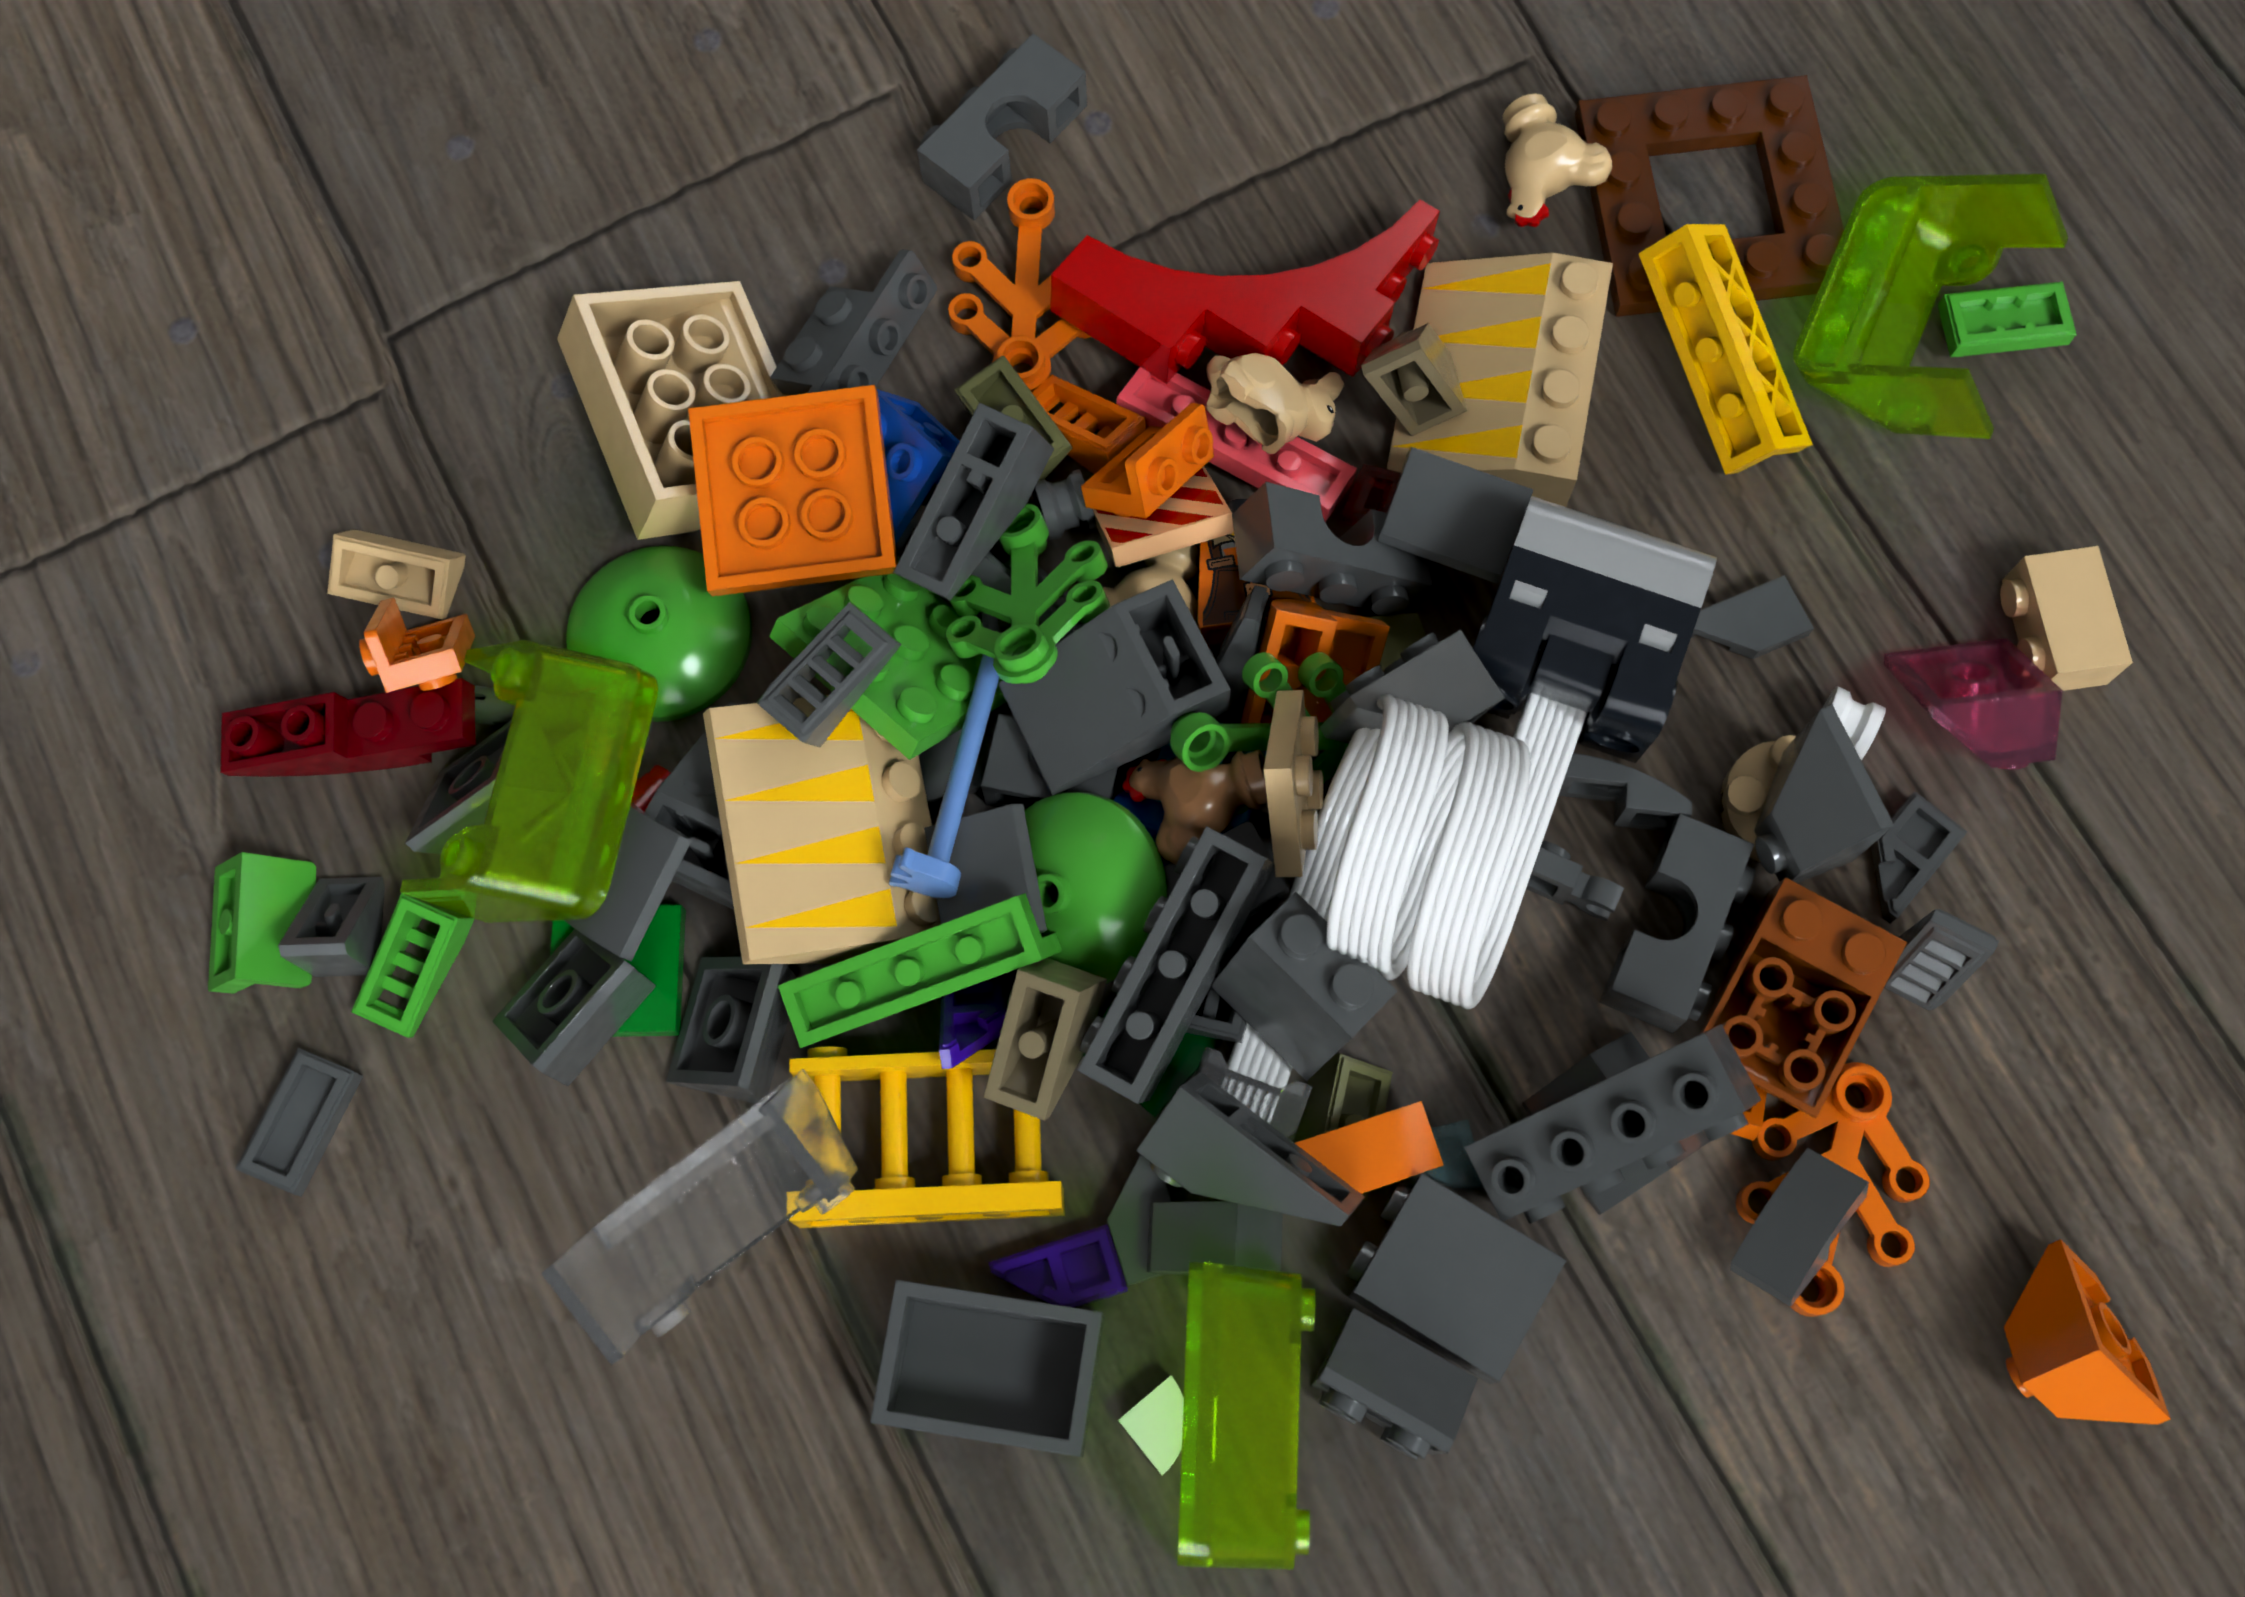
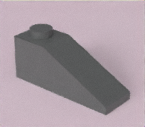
M979 403L893 573L951 601L1027 504L1054 448L1032 426Z
M1202 1072L1179 1087L1136 1150L1150 1161L1152 1171L1160 1179L1175 1187L1183 1186L1190 1193L1332 1225L1342 1226L1364 1199V1196Z

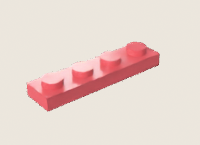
M1139 367L1117 396V405L1145 417L1146 429L1149 426L1163 428L1190 403L1203 404L1208 427L1213 437L1214 457L1209 461L1211 464L1258 489L1265 482H1270L1319 495L1325 523L1354 481L1357 471L1356 467L1299 437L1286 443L1275 454H1268L1262 450L1260 443L1253 440L1237 424L1226 425L1214 419L1206 409L1211 391L1178 373L1166 384L1145 369Z

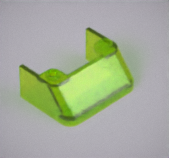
M2046 174L1896 176L1883 178L1869 185L1859 195L1793 351L1794 362L1804 381L1894 433L1991 439L1994 427L1968 368L1910 366V363L1942 286H1966L1986 278L1996 268L2004 248H2065L2068 235Z
M529 640L469 649L466 652L464 662L491 673L496 697L515 706L485 821L482 825L468 826L447 840L440 855L441 873L439 878L403 880L400 893L486 923L588 918L603 904L610 888L657 701V680L653 674L627 662Z
M1189 1262L1177 1566L1293 1570L1295 1554L1308 1555L1310 1544V1510L1297 1509L1301 1331H1314L1315 1289L1302 1288L1301 1273L1223 1263Z

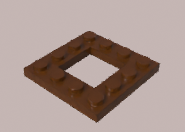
M1807 75L1578 101L1575 119L1579 137L1587 144L1598 143L1604 146L1612 159V170L1606 182L1597 186H1589L1604 262L1613 263L1609 286L1616 317L1661 312L1638 254L1666 237L1649 156L1756 145L1776 234L1731 239L1755 301L1849 291L1856 278Z

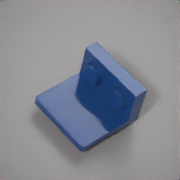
M877 389L895 544H897L933 484L939 483L960 441L920 403Z

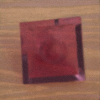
M2008 638L1884 654V666L1927 713L1990 767L2017 770L2025 768L2029 763L2056 759L2063 690Z

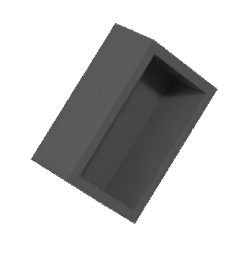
M896 1280L870 1423L1084 1457L1105 1320L1103 1312Z

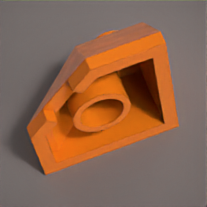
M2061 1239L2049 1244L2003 1327L2012 1356L2006 1359V1367L2015 1386L2025 1397L2035 1396L2057 1418L2155 1425L2170 1420L2169 1412L2150 1361L2135 1337L2128 1339L2120 1322L2105 1304L2110 1302L2111 1298L2097 1275Z

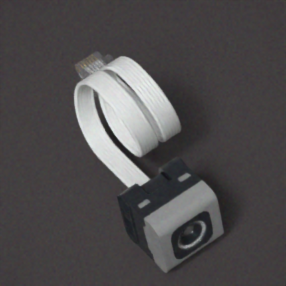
M1531 496L1489 614L1484 617L1473 650L1505 697L1487 712L1509 719L1511 714L1514 715L1519 710L1522 711L1514 736L1503 735L1491 729L1474 725L1471 722L1459 723L1449 732L1447 718L1440 711L1415 705L1410 701L1395 698L1390 694L1382 695L1377 699V706L1384 710L1381 730L1361 728L1356 730L1329 786L1323 801V808L1320 809L1318 814L1317 850H1306L1303 876L1295 877L1288 896L1289 899L1297 892L1327 921L1326 944L1331 950H1338L1339 953L1347 954L1352 959L1368 963L1388 981L1400 976L1407 966L1408 983L1413 990L1422 992L1425 995H1432L1434 998H1441L1443 1001L1451 1002L1456 1006L1461 1005L1464 1009H1472L1479 1003L1493 978L1510 936L1580 732V745L1632 763H1636L1656 740L1673 703L1678 686L1677 677L1706 596L1717 557ZM1248 1023L1243 1042H1235L1227 1064L1221 1052L1205 1047L1195 1075L1202 1072L1292 1142L1294 1141L1313 1086L1300 1081L1287 1085L1293 1067Z

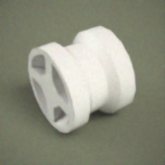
M1836 686L1823 708L1829 705L1834 706L1854 748L1862 760L1881 726L1886 708L1874 702L1866 705L1860 704L1852 699L1849 691Z

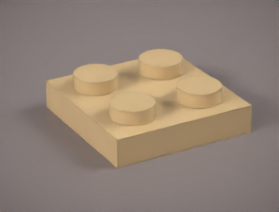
M1303 690L1277 691L1264 763L1276 877H1302L1306 850H1317L1318 816L1317 811L1312 809L1323 808L1322 770H1313L1311 757L1318 755L1317 716H1306Z

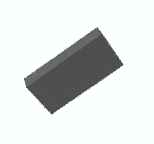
M298 1048L235 1169L302 1197L363 1076Z

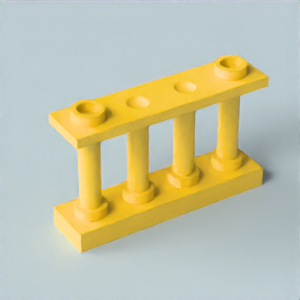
M823 1046L808 1049L807 1058L789 1059V1072L799 1083H814L815 1181L808 1182V1192L789 1193V1221L799 1228L1065 1216L1064 1188L1061 1181H1049V1172L1042 1171L1040 1119L1013 1109L1015 1172L1009 1173V1183L982 1184V1175L975 1174L973 1075L990 1074L996 1049L979 1050L951 1069H942L940 1052L847 1056L846 1048ZM946 1077L948 1175L942 1176V1186L915 1187V1178L908 1177L907 1078ZM880 1080L881 1178L875 1179V1189L848 1191V1181L841 1180V1081Z

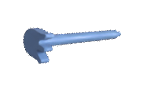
M982 655L928 854L925 855L911 848H904L902 856H895L889 885L901 887L934 898H951L957 893L961 872L949 862L999 681V676L993 666L994 658Z

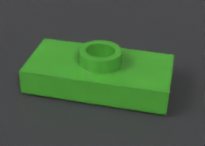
M2063 281L1944 294L1938 303L1950 358L2069 345L2077 335Z

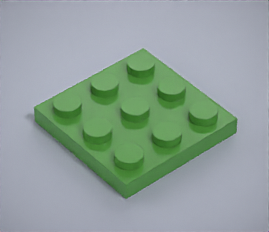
M895 573L862 577L777 618L769 637L794 659L849 602L858 607L902 644L851 709L909 760L962 729L983 654L980 653L970 658H960L955 655L945 633L948 626L961 617L939 595ZM852 630L843 639L864 658L873 649ZM835 652L827 659L831 665L846 677L854 669ZM816 673L814 677L832 692L835 688ZM997 685L991 711L1006 703L999 685Z

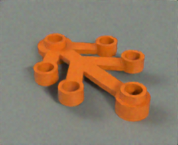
M1027 178L1015 183L1007 196L1010 220L1018 227L1015 285L988 260L985 248L978 242H963L954 249L952 254L956 276L964 282H976L1012 317L1011 337L984 314L983 303L974 294L962 293L955 296L949 303L948 313L952 328L963 335L972 334L994 356L992 363L1004 355L1012 367L1020 363L1029 364L1032 367L1031 370L1017 374L1029 390L1033 392L1050 377L1052 370L1050 359L1076 337L1091 338V336L1062 318L1036 337L1037 319L1050 309L1051 276L1040 285L1039 276L1042 230L1052 222L1055 216L1053 191L1047 183L1039 179ZM1028 208H1038L1041 210L1035 214L1023 213ZM968 257H975L980 260L973 267L961 264ZM964 309H972L977 312L970 319L957 317V314Z
M1851 1062L1844 1064L1816 1118L1802 1111H1798L1784 1119L1778 1117L1769 1118L1763 1122V1127L1756 1139L1752 1140V1145L1756 1153L1762 1158L1771 1161L1780 1160L1795 1150L1797 1140L1835 1123L1829 1150L1821 1154V1156L1869 1182L1867 1197L1856 1210L1870 1234L1867 1240V1250L1870 1257L1877 1264L1884 1267H1894L1904 1264L1912 1258L1915 1251V1242L1911 1233L1896 1223L1858 1159L1863 1134L1886 1168L1882 1176V1186L1885 1193L1891 1199L1907 1203L1921 1198L1929 1189L1930 1178L1924 1166L1912 1160L1886 1117L1892 1104V1092L1886 1078L1876 1068L1868 1064ZM1848 1086H1855L1863 1092L1865 1097L1863 1108H1855L1847 1102L1845 1091ZM1767 1128H1775L1783 1134L1785 1145L1782 1150H1773L1766 1144L1764 1133ZM1899 1169L1906 1170L1913 1175L1915 1189L1912 1193L1901 1190L1897 1185L1896 1174ZM1788 1172L1768 1183L1756 1181L1743 1187L1736 1197V1209L1739 1215L1745 1221L1754 1224L1760 1214L1753 1212L1749 1206L1748 1197L1752 1191H1759L1769 1201ZM1840 1232L1830 1244L1827 1261L1813 1278L1819 1287L1818 1298L1814 1302H1809L1800 1295L1790 1307L1798 1314L1808 1317L1828 1314L1834 1311L1842 1302L1845 1289L1844 1282L1840 1273L1832 1265ZM1885 1233L1894 1235L1900 1242L1901 1250L1896 1258L1886 1255L1882 1250L1881 1239Z

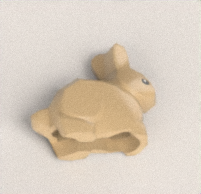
M1259 353L1236 356L1232 359L1225 356H1214L1206 368L1207 378L1212 386L1206 409L1214 419L1226 425L1237 424L1247 435L1262 445V450L1268 454H1275L1286 443L1293 441L1297 436L1317 442L1330 434L1335 420V404L1333 401L1338 398L1344 383L1341 376L1336 372H1329L1320 380L1309 379L1304 381L1303 384L1299 383L1275 358Z

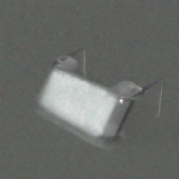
M802 1068L610 1212L541 1273L611 1365L621 1359L638 1338L650 1328L657 1337H660L676 1326L691 1312L685 1300L701 1284L799 1211L803 1213L815 1206L823 1215L855 1190L850 1180L858 1168L819 1088Z

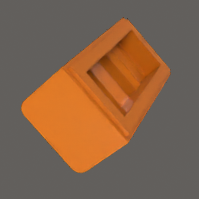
M1051 375L1032 392L1071 444L1072 450L1067 455L1093 474L1098 472L1146 430L1145 417L1055 375ZM1059 402L1064 404L1054 415L1049 413ZM1078 416H1081L1074 424L1071 423Z

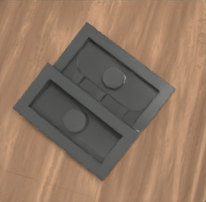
M608 792L551 909L565 922L613 954L631 962L692 840L675 827L649 816L631 801Z

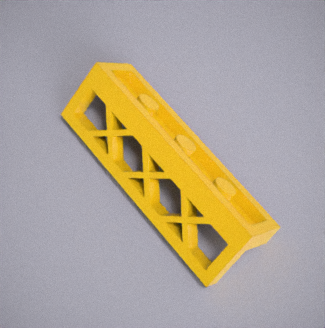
M1686 224L1638 253L1725 475L1739 473L1773 455L1797 453L1813 445L1726 225Z

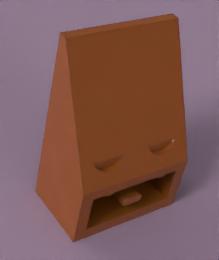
M1785 877L1766 894L1736 951L1700 1034L1722 1024L1753 1085L1807 1115L1816 1118L1897 964L1907 941Z

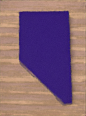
M999 975L941 997L939 1052L942 1069L955 1067L1000 1037L1007 1011L1008 986L1006 975Z
M1108 1224L989 1262L993 1275L1048 1304L1078 1308L1128 1291Z

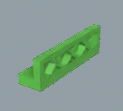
M1026 893L785 982L778 985V989L799 1047L803 1048L1062 952V948L1056 932L1041 937Z

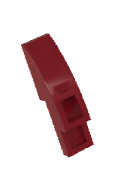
M459 678L448 685L433 690L423 691L420 690L419 686L353 699H346L335 692L222 713L220 773L227 776L252 777L313 776L384 770L432 763V753L476 745L475 685L463 678Z

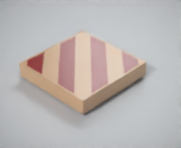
M1205 466L1146 519L1134 516L1120 517L1112 512L1093 509L1096 527L1115 567L1125 566L1234 532L1232 512Z

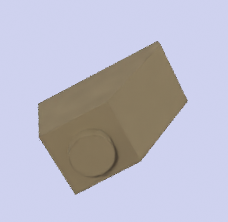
M1429 323L1414 330L1401 333L1395 339L1374 348L1361 365L1364 377L1411 436L1467 411L1451 353Z
M1049 958L1018 969L983 1098L1044 1121L1050 1118L1084 1054L1080 1051V1046L1089 1027L1097 1017L1107 979Z

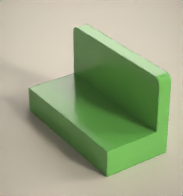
M241 852L215 867L208 991L234 994L254 984L303 988L310 985L312 975L282 958L278 945L316 885V865L314 863Z

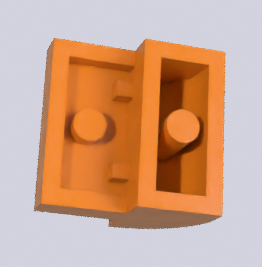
M1276 599L1271 602L1258 653L1267 652L1272 654L1287 668V682L1293 690H1303L1306 710L1311 716H1317L1318 722H1324L1332 712L1323 698L1314 696L1300 683L1298 671L1302 662L1314 653L1322 652L1327 654L1342 667L1344 674L1343 683L1346 686L1366 671L1380 665L1390 626L1382 620L1326 610L1314 602ZM1271 669L1262 674L1259 682L1268 677ZM1324 669L1317 675L1315 681L1322 678V676L1326 672V669ZM1250 688L1240 724L1271 723L1273 708L1266 698L1259 697Z

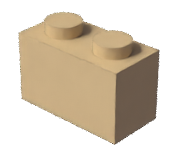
M2099 546L2024 556L2002 580L2003 584L2000 591L2002 608L2008 617H2012L2018 637L2017 662L2021 672L2029 676L2034 695L2107 685L2133 663Z

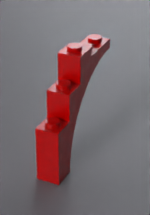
M1420 199L1393 226L1357 249L1314 266L1268 275L1218 276L1174 270L1128 256L1086 235L1051 274L1050 311L1132 363L1145 369L1166 384L1182 366L1186 369L1192 367L1200 357L1204 347L1230 359L1236 356L1259 353L1273 357L1281 365H1284L1294 353L1297 345L1300 344L1354 377L1374 348L1392 340L1394 330L1389 328L1394 304L1405 288L1407 275L1413 268L1419 271L1423 270L1437 249L1439 239L1433 235L1440 211Z

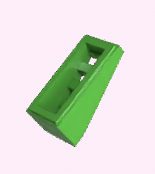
M401 893L351 1012L407 1038L414 1037L459 954L475 917L421 893ZM422 919L440 926L436 936L418 928ZM410 942L430 951L426 961L405 952ZM396 966L418 975L419 978L416 985L393 976L392 974ZM386 989L408 999L405 1011L380 1000L379 998L383 990Z

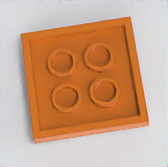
M875 385L688 408L707 592L712 597L893 574L898 562L879 397Z

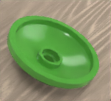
M652 546L634 550L617 557L603 566L588 580L578 594L570 612L566 631L567 651L575 675L588 693L597 695L596 699L637 706L649 705L652 710L653 722L671 721L693 715L705 709L722 697L734 684L743 670L750 652L752 619L743 593L712 597L707 592L702 553L677 546ZM651 610L660 612L655 622L651 624L640 623L642 616L646 612Z
M1079 792L1062 793L1046 797L1028 807L1024 812L1047 931L1043 932L1041 937L1056 932L1062 948V952L1048 958L1106 978V984L1114 982L1119 970L1130 955L1137 958L1149 935L1143 931L1145 922L1157 900L1161 896L1167 898L1166 876L1161 856L1145 826L1134 814L1119 803L1097 794ZM1052 883L1056 885L1059 893L1056 903L1052 901L1050 894Z

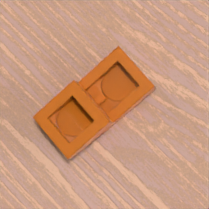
M1422 1101L1295 1143L1360 1194L1444 1166Z

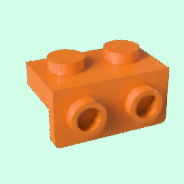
M1190 403L1163 428L1149 426L1081 486L1086 508L1112 512L1120 517L1148 518L1214 457L1213 437L1208 427L1204 405Z
M392 597L380 601L364 630L365 638L360 639L359 647L367 671L371 676L379 674L386 693L416 684L419 685L420 690L426 691L443 687L457 679L456 673L463 670L475 634L467 614L407 630L396 600Z

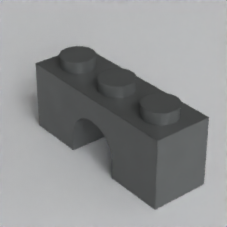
M1032 34L1018 49H1010L1001 58L996 71L980 87L975 86L968 90L961 99L958 109L941 125H935L930 128L922 138L917 148L923 183L975 221L1012 183L1009 150L995 139L1005 131L1021 128L1033 131L1048 143H1051L1087 107L1086 71L1035 34Z
M1265 482L1232 514L1240 580L1265 585L1275 591H1291L1320 598L1326 603H1342L1372 610L1375 614L1382 616L1395 615L1405 611L1411 603L1433 586L1428 559L1377 542L1387 515L1385 512L1371 509L1340 538H1337L1324 521L1319 495Z
M1679 814L1666 831L1644 888L1667 897L1677 906L1683 918L1682 937L1674 940H1660L1634 930L1620 948L1599 1003L1672 1034L1687 1022L1688 1018L1694 1021L1699 1019L1712 988V985L1703 982L1710 960L1720 962L1734 931V926L1725 923L1732 902L1741 904L1744 901L1756 873V868L1747 865L1754 847L1753 843Z

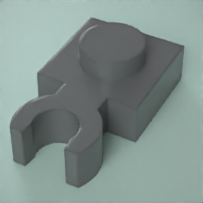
M1543 841L1526 889L1561 905L1568 901L1585 913L1607 921L1610 913L1615 911L1624 888L1608 879L1590 876L1581 872L1583 866L1571 861V855L1565 849L1556 844Z

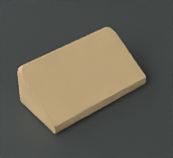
M360 530L337 533L333 535L327 594L379 605L381 600L394 597L401 611L443 620L447 618L465 566L466 554Z

